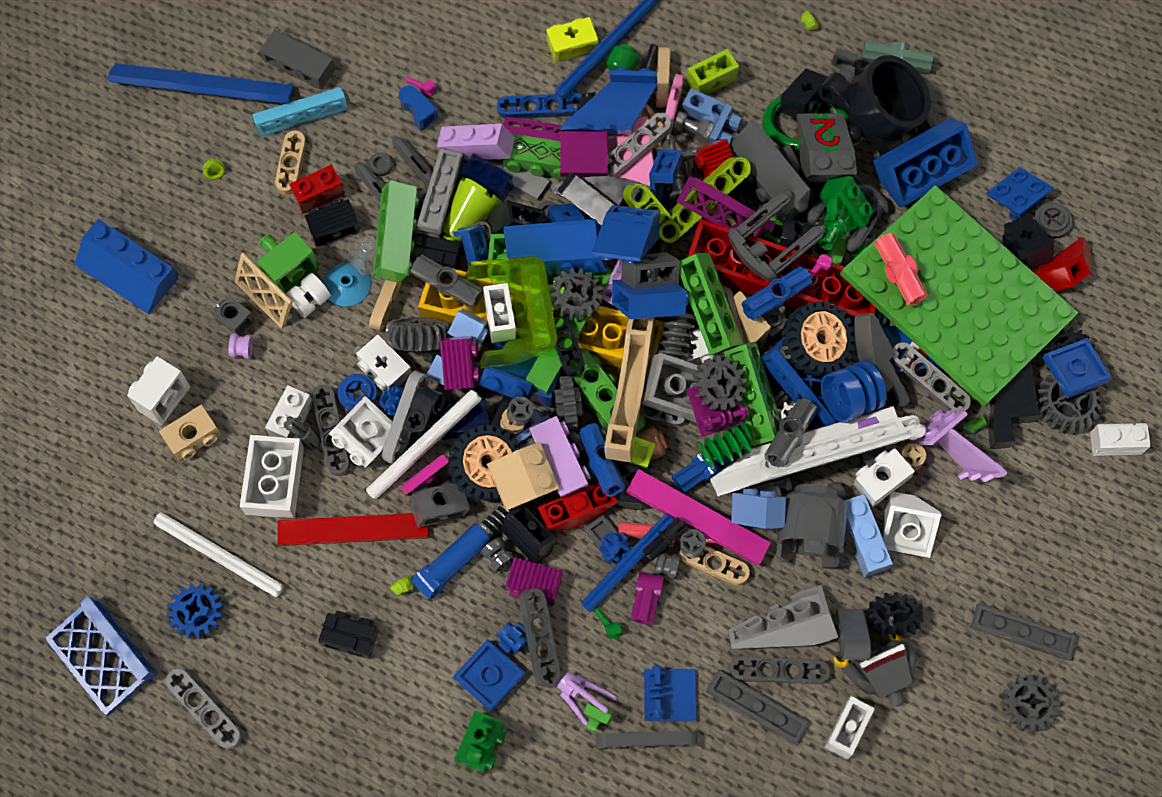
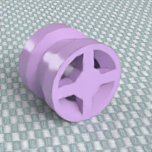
M232 333L229 340V356L233 358L243 356L245 359H250L254 344L253 336L245 335L242 337Z

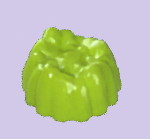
M805 10L802 14L801 22L805 23L806 29L812 31L819 28V23L809 10Z
M211 158L203 164V174L209 180L218 179L225 173V166L218 159Z
M407 575L397 580L389 588L397 595H401L405 591L408 592L409 589L412 590L414 587L411 581L412 576Z

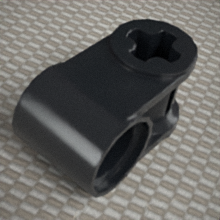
M421 385L414 394L413 402L405 418L406 428L410 432H419L424 435L438 421L441 411L446 404V395L428 386Z

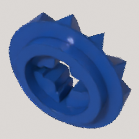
M353 374L346 377L338 387L339 401L344 408L352 410L365 396L372 403L377 398L375 383L371 378L363 374ZM360 385L361 392L365 395H360L355 401L354 395L350 392L356 391Z

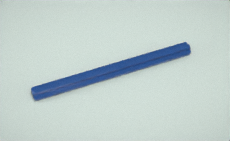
M641 0L556 87L555 94L561 99L566 98L660 0Z

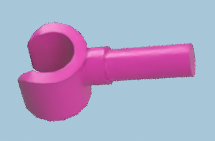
M409 76L406 77L405 81L419 88L426 97H430L437 91L434 88V82L430 79L423 84Z
M822 254L810 271L811 279L818 273L820 268L828 271L833 258Z

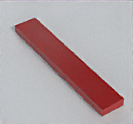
M413 513L277 520L278 546L429 538L428 526L418 528Z

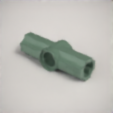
M865 41L862 54V62L871 63L880 56H896L910 63L918 72L928 74L933 62V53L909 49L908 45L902 42H893L890 45Z

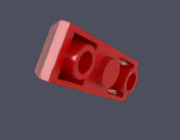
M1080 237L1053 257V261L1045 263L1034 271L1055 292L1073 287L1091 274L1093 256L1085 237Z
M597 483L538 507V510L548 530H570L594 520L615 505L617 499L615 496L607 497L606 494H603L600 484Z

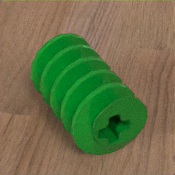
M743 422L741 423V430L737 426L732 427V434L728 430H723V438L716 433L713 436V441L706 437L704 445L697 441V447L703 461L712 469H715V460L724 465L725 456L731 462L734 461L733 453L735 452L740 458L743 457L742 449L744 448L749 454L752 453L751 435Z

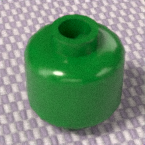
M626 44L613 47L606 62L607 68L609 70L628 68L629 71H635L639 62V57L636 54L637 50Z

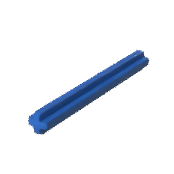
M664 514L587 595L581 603L582 606L591 612L645 555L643 549L659 535L658 532L666 529L674 519L668 514Z

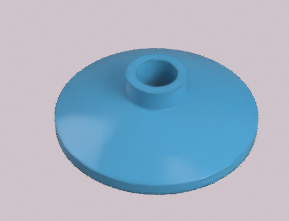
M341 263L334 266L326 274L323 283L331 295L328 299L334 304L344 307L354 306L362 302L369 294L371 288L368 272L355 263ZM344 279H350L348 284L342 283Z

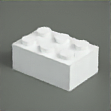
M250 435L240 508L245 515L295 519L304 446L300 439Z

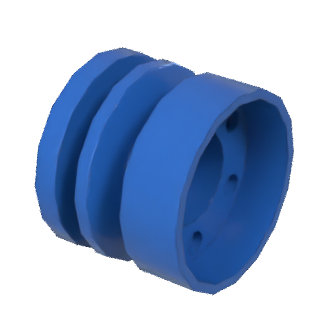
M868 361L856 362L853 365H848L845 369L830 372L822 378L821 395L828 412L839 422H849L859 418L862 414H869L872 411L879 410L885 405L887 397L884 380L878 369Z

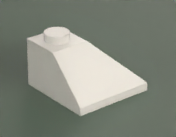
M892 492L888 497L882 530V539L886 549L930 558L941 512L914 495Z

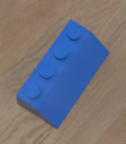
M952 118L873 160L880 182L900 208L925 195L935 185L939 187L978 165L967 123Z
M99 218L83 236L74 263L84 272L147 314L151 313L179 279L173 267Z
M596 219L504 226L503 231L508 265L516 277L551 276L561 274V271L569 274L570 268H573L575 273H578L580 268L583 269V273L607 271L609 260H602L599 258L600 256H592V250L600 231V226Z

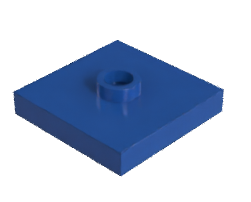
M1088 338L1051 351L1043 356V360L1066 398L1106 384L1112 379Z
M487 639L453 676V679L489 712H492L526 673Z

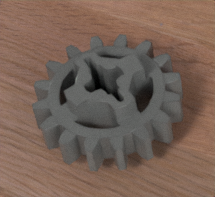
M570 268L569 274L561 271L560 278H554V285L550 286V302H554V310L561 309L560 316L568 313L570 320L574 318V315H578L579 320H582L583 314L591 317L593 310H599V303H602L603 295H601L603 287L598 286V278L591 279L592 272L585 275L582 268H580L578 273H575L574 269ZM562 287H564L563 295L560 294ZM592 293V299L589 302V294Z
M719 355L713 357V359H705L704 364L697 366L700 373L693 374V378L698 381L692 387L699 390L695 397L702 396L701 404L706 405L710 403V410L717 409L718 407L719 411L726 410L727 407H735V402L742 400L739 393L746 392V389L741 386L742 383L747 382V379L740 377L744 370H737L738 362L729 363V357H724L721 360Z
M571 376L559 377L560 389L554 390L558 419L563 418L568 430L577 429V417L583 416L579 387H573Z
M1032 674L1026 676L1025 681L1022 676H1018L1016 683L1011 681L1007 684L1010 690L1005 689L1002 692L1007 699L1001 701V705L1007 706V710L1003 712V715H1011L1010 724L1018 722V730H1022L1027 726L1028 732H1033L1035 726L1041 731L1045 729L1044 723L1048 726L1053 723L1051 717L1058 715V712L1053 708L1060 705V702L1053 700V697L1058 693L1057 691H1049L1050 682L1043 685L1041 676L1034 681ZM1023 687L1022 696L1014 697L1017 690ZM1030 698V702L1037 705L1031 708V705L1024 701ZM1016 709H1018L1024 717H1022ZM1046 709L1044 715L1037 719L1039 716L1038 711Z

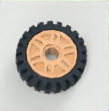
M816 301L796 309L788 316L789 320L784 323L786 329L782 331V336L786 337V339L782 340V345L788 347L784 352L786 356L791 355L789 361L791 364L797 363L795 368L799 371L804 370L803 373L807 375L822 376L841 369L848 364L847 361L851 360L853 355L850 353L854 352L856 346L852 345V343H855V336H851V333L855 332L854 326L849 328L848 324L852 321L849 317L844 318L846 313L844 310L838 311L839 306L835 304L830 305V302Z
M481 425L466 431L454 442L449 452L450 457L448 458L449 462L447 465L450 468L448 472L453 477L451 479L453 484H457V489L460 492H464L465 496L473 497L474 500L490 501L500 498L489 469L483 467L481 459L484 457L492 462L521 449V447L516 445L518 441L515 438L512 439L508 431L503 432V428H494L493 425Z

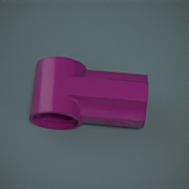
M639 572L631 621L645 625L653 624L657 599H660L663 576Z

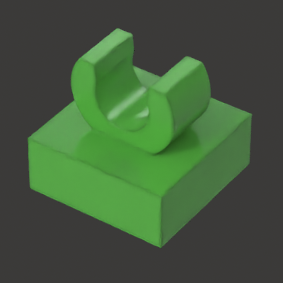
M589 702L583 712L591 716L586 728L595 732L600 722L608 724L614 710L608 708V712L605 713Z

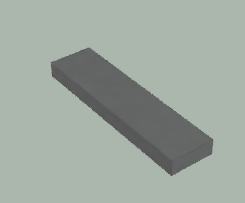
M980 603L976 606L970 627L1070 661L1077 639L1076 635Z
M719 669L706 690L707 694L795 746L809 724L808 721Z

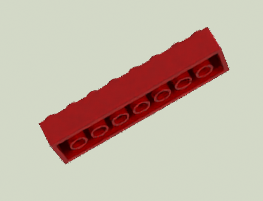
M700 219L687 258L694 254L710 253L720 283L723 286L750 295H754L769 286L771 282L765 281L753 273L738 257L729 241L728 233L730 228ZM751 235L745 239V243L749 247L753 246L757 241H761L765 245L768 252L760 259L767 265L787 249V247ZM792 251L788 256H786L782 261H780V263H784L797 251ZM804 253L779 273L777 278H782L800 266L804 269L806 268L810 273L819 258ZM831 263L828 271L820 268L818 273L811 279L813 282L811 286L788 299L783 304V306L796 310L816 301L830 302V305L835 304L839 306L838 311L844 310L846 313L844 318L849 317L852 322L848 324L849 328L855 325V316L857 314L875 313L876 309L872 303L840 275L845 267L835 263ZM773 291L775 295L781 296L779 292Z

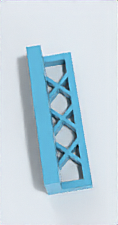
M339 87L252 115L259 136L262 137L348 110L343 91Z

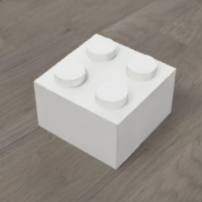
M157 356L153 362L151 361L146 365L141 378L130 386L127 397L140 413L162 426L190 389V385L180 370Z

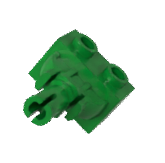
M852 176L828 180L819 195L827 207V215L824 219L826 230L823 238L819 240V245L822 244L821 247L825 250H831L837 238L845 237L847 232L856 228L865 227L874 211Z
M475 710L454 758L455 762L482 774H485L487 769L492 770L497 755L493 754L497 744L502 746L507 735V731L504 730V722Z

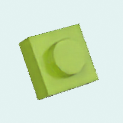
M635 437L630 463L647 469L656 444Z

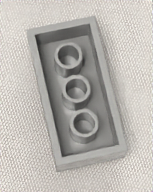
M663 353L650 356L641 404L696 422L687 389L693 388L692 385L698 381L693 378V374L700 373L697 369L698 365Z

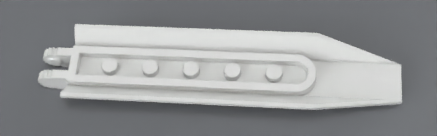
M889 407L862 415L849 422H839L805 432L802 444L794 449L785 466L775 467L765 459V452L771 444L768 443L752 448L751 454L745 453L743 457L738 458L712 477L710 481L717 496L907 439L913 441L922 437L926 430L919 423V418L916 415L898 418L894 407ZM874 416L879 421L877 424L858 428V421Z

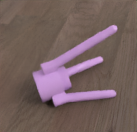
M568 672L561 679L557 688L562 691L560 696L567 701L583 724L587 725L588 720L571 696L577 698L579 695H582L597 708L607 713L608 708L586 692L584 687L586 686L614 701L617 700V696L585 680L579 674L575 676L572 672Z

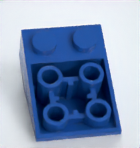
M613 205L606 212L592 250V256H600L599 258L602 260L624 259L623 261L626 263L641 261L659 239L660 211Z

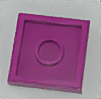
M560 131V177H567L571 171L578 177L607 176V132Z

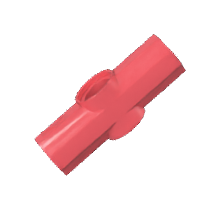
M890 232L877 239L874 244L885 263L886 276L891 283H896L907 305L913 306L926 299L928 294L917 276L916 262L912 256L905 254L895 234Z

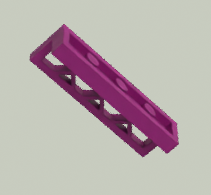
M505 116L503 124L512 134L560 141V133L556 132L562 131V125ZM509 124H516L520 127L510 126Z
M689 176L676 201L706 220L727 228L732 227L736 229L743 223L742 218L746 220L755 213L754 210L704 181ZM691 189L697 191L700 202L689 204L685 201ZM714 201L717 203L719 213L710 216L707 214L705 204ZM735 213L738 224L728 226L725 215ZM761 215L760 217H758V218H757L754 222H752L751 224H755V223H756L758 220H760L763 216ZM768 220L755 231L753 236L760 238L764 230L772 232L776 223Z

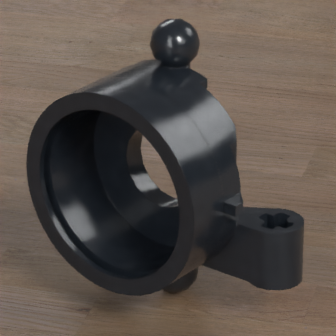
M880 56L863 69L860 66L856 67L854 70L855 76L851 83L842 74L833 72L818 88V95L823 101L840 107L849 116L848 122L850 126L847 128L852 144L858 143L862 137L867 140L870 139L877 146L880 156L904 144L905 142L901 137L907 133L916 134L919 131L916 127L926 120L930 112V94L924 79L910 63L896 56ZM875 95L885 103L888 113L878 103Z

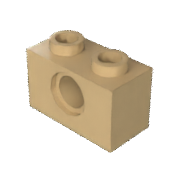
M202 405L159 431L178 461L193 457L197 449L202 446L212 445L217 441V437L221 435ZM197 431L194 438L186 439L188 433Z

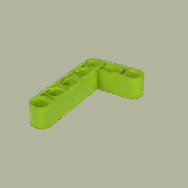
M742 157L728 158L703 181L716 188V180L721 178L723 186L719 191L727 195L749 175L751 170L750 163ZM736 162L740 165L738 174H735L733 171V166ZM629 184L624 189L623 198L629 207L641 209L654 207L655 210L660 211L659 240L662 242L672 243L702 218L680 204L675 205L667 212L645 185ZM636 188L641 192V197L638 201H635L632 196ZM692 190L685 201L689 204L697 203V191ZM713 201L705 204L707 212L717 203ZM685 209L688 212V218L683 222L680 214ZM666 225H668L670 227L671 232L670 235L665 238L663 236L662 231L663 228Z

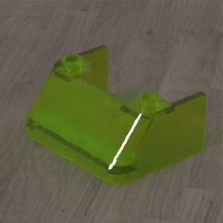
M535 256L470 262L466 273V280L490 278L491 285L508 283L509 294L513 296L519 339L508 341L503 349L485 351L479 363L480 368H485L486 365L495 367L519 364L551 351L557 342V333L544 262Z

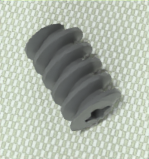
M685 312V315L665 316L670 320V322L663 323V327L668 331L661 332V337L666 341L658 343L659 347L664 350L657 351L656 354L663 353L678 359L680 357H687L688 354L682 351V348L690 347V344L685 342L684 339L692 338L693 336L687 332V329L695 328L689 322L690 319H696L695 315Z

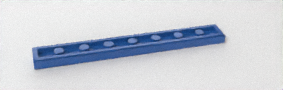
M115 63L108 73L109 82L289 104L294 94V85L120 63Z

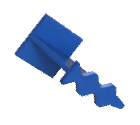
M628 68L610 70L611 82L562 125L561 130L607 132V135H632V128L653 91H658L657 72L648 68H642L639 71H629Z

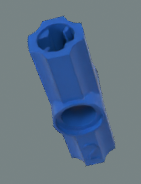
M800 266L782 278L774 279L769 286L741 303L744 314L748 319L750 318L754 321L770 310L781 307L785 301L812 285L810 273L806 268L804 269ZM773 291L779 292L781 296L775 295Z
M593 423L581 428L579 435L590 459L588 469L597 476L603 494L610 497L623 492L625 484L615 460L606 459L604 448L606 439L601 427L597 423Z
M736 452L733 453L734 461L740 458ZM699 453L692 460V463L672 475V480L680 492L686 494L705 480L710 481V477L721 472L724 467L732 462L725 456L724 465L715 460V469H712L703 461Z

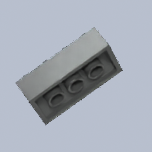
M752 119L730 144L733 157H742L749 161L751 170L744 180L748 185H753L761 202L767 203L781 191H792L793 197L790 203L773 216L776 220L780 219L784 224L785 218L795 219L808 210L810 189L755 120ZM736 162V167L740 169L739 163Z

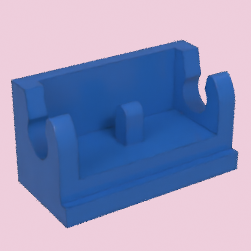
M466 226L458 228V231H453L454 237L461 236L469 266L467 273L479 276L486 275L489 251L483 226Z

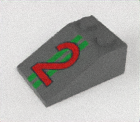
M797 114L802 180L805 183H826L830 179L852 176L853 178L856 176L855 151L844 115Z

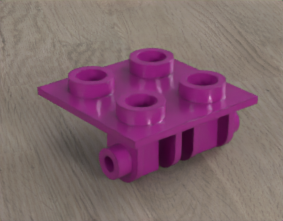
M698 388L687 389L701 437L730 429L733 426H739L742 422L746 424L745 417L749 415L747 406H742L740 402H735V407H727L726 410L719 411L718 407L717 409L710 410V403L706 405L701 404L702 396L695 397V394L699 392Z

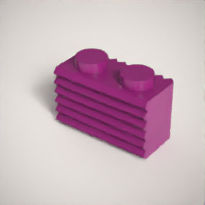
M473 336L441 339L440 349L444 390L474 388L481 379L480 367L476 366L475 357H478V344L473 342Z
M514 557L505 588L506 591L510 592V596L517 599L520 598L521 593L525 589L537 588L544 593L547 606L549 603L555 604L563 571ZM536 596L531 597L534 598V601H537Z

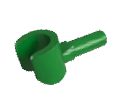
M599 607L595 608L594 612L603 623L607 636L610 639L622 636V630L618 621L610 624Z

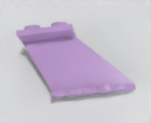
M938 410L930 416L931 420L923 425L926 433L916 440H907L909 443L919 445H933L937 441L964 469L957 475L960 480L968 477L970 481L980 478L983 482H986L992 478L1004 477L1007 474L1001 462L996 463L952 429L968 415L965 410Z

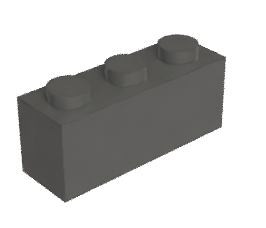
M274 29L260 49L264 62L320 90L335 70L333 58L324 51L319 52L308 43H301L295 40L286 32L281 33Z

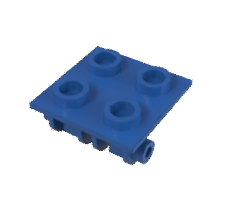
M1019 167L986 194L1010 209L1009 217L1014 221L1022 218L1026 214V210L1030 212L1038 206V203L1046 200L1049 192L1054 187Z
M661 666L644 669V721H696L695 669H662Z

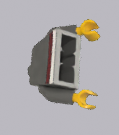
M889 634L891 641L872 649L869 661L852 660L853 663H849V660L839 662L833 656L834 664L839 668H844L843 672L850 681L866 694H873L878 698L887 696L890 706H898L905 702L901 689L912 684L911 676L914 674L916 655L908 639H903L898 635L896 639H892V635Z

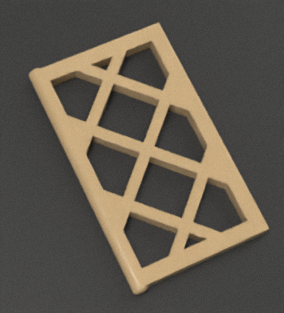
M242 253L234 282L282 329L286 325L293 301L245 253ZM246 263L252 268L253 272L248 271ZM242 277H245L247 285L242 281ZM251 277H255L259 288L254 287ZM262 279L268 284L269 288H265ZM257 293H261L264 302L258 297ZM267 293L272 294L275 304H271ZM279 296L285 301L284 305H282ZM274 310H278L280 317L274 312Z

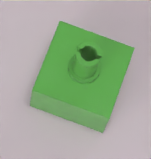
M293 232L279 244L270 234L265 235L259 241V245L267 253L257 260L260 269L285 294L294 286H300V282L310 273L315 274L319 271L314 252L296 232Z

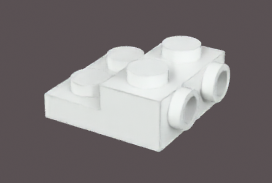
M365 396L329 434L332 436V442L336 447L345 448L351 454L350 459L353 463L366 467L383 450L392 421Z

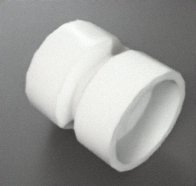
M310 273L300 282V287L294 286L286 293L293 301L291 305L304 318L315 310L316 304L321 305L331 297L325 285L313 273Z

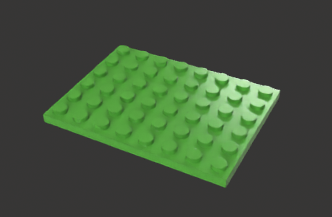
M936 185L843 268L840 273L845 280L984 407L1078 314L1071 305ZM890 232L895 234L905 254L912 256L915 260L917 276L928 294L926 299L916 305H907L896 283L893 284L888 280L885 273V263L874 244L877 239Z

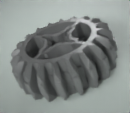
M432 317L394 319L386 325V344L391 348L403 351L438 350L440 348V340L451 337L448 334L450 324L445 320Z
M1048 375L1045 381L1040 383V389L1036 392L1038 406H1040L1039 413H1045V417L1042 419L1043 422L1048 420L1052 422L1050 429L1058 425L1059 433H1063L1066 428L1069 435L1073 434L1075 429L1081 433L1085 428L1089 429L1093 422L1099 419L1098 414L1103 409L1100 406L1103 398L1097 395L1100 394L1101 389L1093 388L1069 397L1068 400L1070 399L1071 401L1068 403L1064 401L1066 396L1053 375ZM1057 387L1059 390V392L1057 393L1059 398H1057L1055 402H1052V389ZM1086 400L1087 411L1086 414L1081 415L1080 404Z

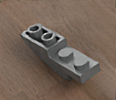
M874 313L857 314L855 316L854 330L859 361L872 363L880 372L886 387L887 398L885 402L887 406H905L910 402V399L895 372L894 366L889 361L895 355L890 341Z

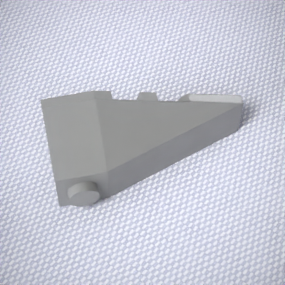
M822 585L790 596L793 602L782 608L778 604L770 607L771 611L764 618L753 616L729 629L732 649L808 646L826 643L838 638Z

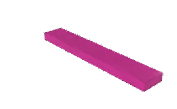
M639 469L626 493L658 511L668 514L674 520L676 517H679L687 527L701 531L705 537L757 566L761 563L771 542L738 524L731 523V520Z

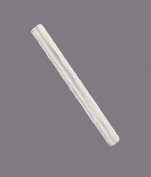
M470 390L366 489L367 493L374 499L382 495L481 401L480 396L474 390Z
M162 512L155 517L154 524L271 595L278 597L282 592L283 585L181 523Z

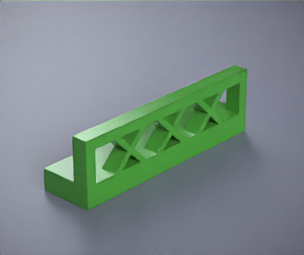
M756 341L725 350L724 355L730 358L729 363L737 361L736 369L744 370L740 377L747 379V382L742 383L741 387H744L746 392L739 393L742 397V400L739 402L740 405L747 406L749 410V415L745 417V422L751 435L753 446L773 441L780 429V417Z

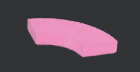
M676 74L674 77L665 113L670 117L672 123L675 121L685 78L684 75Z

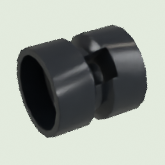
M785 218L779 245L788 248L812 227L818 226V224L805 222L800 225L798 220ZM814 245L805 254L812 255Z

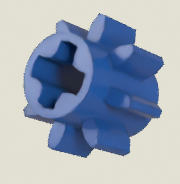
M392 385L391 390L386 389L382 393L380 405L384 408V413L395 416L404 390L403 388Z
M612 531L602 538L601 547L598 550L603 554L602 557L608 563L612 560L619 563L630 551L631 544L622 532L616 535Z
M509 622L498 633L497 637L501 639L498 643L499 647L507 654L511 650L517 654L527 644L524 626L520 622L515 626Z

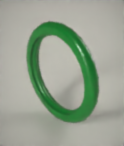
M780 95L765 109L762 117V127L766 135L774 143L781 147L791 144L793 150L799 151V139H793L781 134L774 126L775 113L781 108ZM824 101V103L832 106L838 114L844 115L848 127L849 116L840 107Z

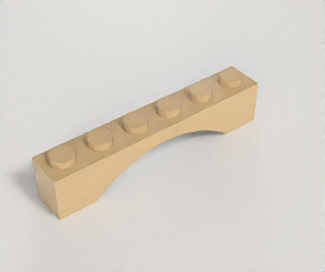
M655 317L628 319L619 385L604 446L606 459L631 462L655 331Z

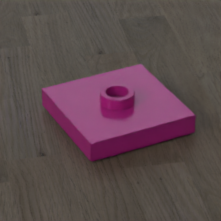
M444 455L439 456L400 486V490L406 495L420 484L422 486L428 485L435 479L433 474L449 461Z

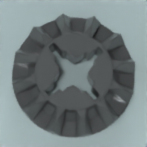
M1055 202L1042 204L1036 210L1033 217L1049 238L1053 236L1060 238L1069 231L1072 225V216L1069 210ZM1058 215L1057 224L1048 225L1049 218Z

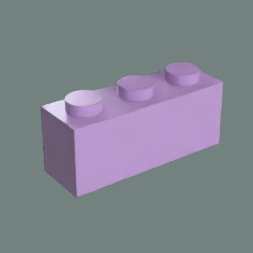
M503 124L444 126L441 128L437 148L439 150L441 148L463 153L462 160L510 159L515 137Z
M557 416L529 428L534 442L541 443L559 489H557L560 498L587 488V480L591 478L585 465L580 467L576 459L580 457L575 443L569 444L566 436L570 433L564 420L559 422Z

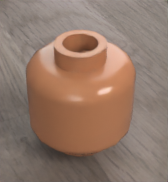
M650 427L635 436L656 444L650 461L665 455V449L668 448V444L662 430L657 431L656 428Z

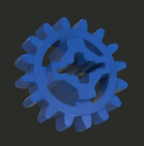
M190 583L189 590L180 587L181 594L179 596L173 594L172 597L175 599V602L168 603L167 605L172 609V612L167 613V617L174 619L170 622V626L177 628L176 632L179 635L185 632V636L188 639H191L193 634L198 639H201L203 632L210 636V628L218 629L219 625L216 623V620L223 619L224 617L218 612L224 609L222 603H217L221 600V597L218 594L213 595L215 590L212 587L206 590L203 583H200L198 588L193 583ZM205 598L210 600L212 609L205 606ZM198 607L200 611L195 612L193 615L191 613V610H196V608ZM179 613L185 615V625L181 622ZM207 620L204 624L199 626L201 622Z

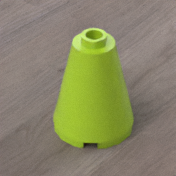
M462 177L441 230L445 234L443 238L463 243L461 236L454 237L453 231H458L460 227L473 226L479 221L485 222L490 217V212L500 206L502 202L495 195L490 198L487 189Z

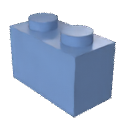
M743 488V492L732 493L731 523L764 529L785 528L786 497L775 496L776 491L761 490L758 493L757 488Z

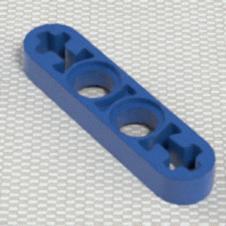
M570 93L564 99H561L556 94L504 96L497 102V112L504 119L505 116L513 118L573 116L577 112V108L573 106V101H576L582 95ZM563 101H566V109H563ZM550 102L559 104V108L556 110H549L546 106ZM517 103H520V111H517ZM533 103L536 105V109L526 111L524 105ZM505 104H509V111H505Z

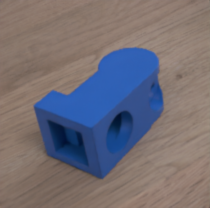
M408 85L400 89V105L405 111H409L414 115L415 126L420 131L438 119L437 108L417 88Z

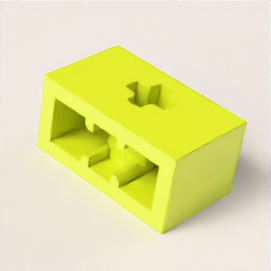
M590 17L578 18L570 23L557 24L546 29L547 42L554 62L591 53L598 45V38Z

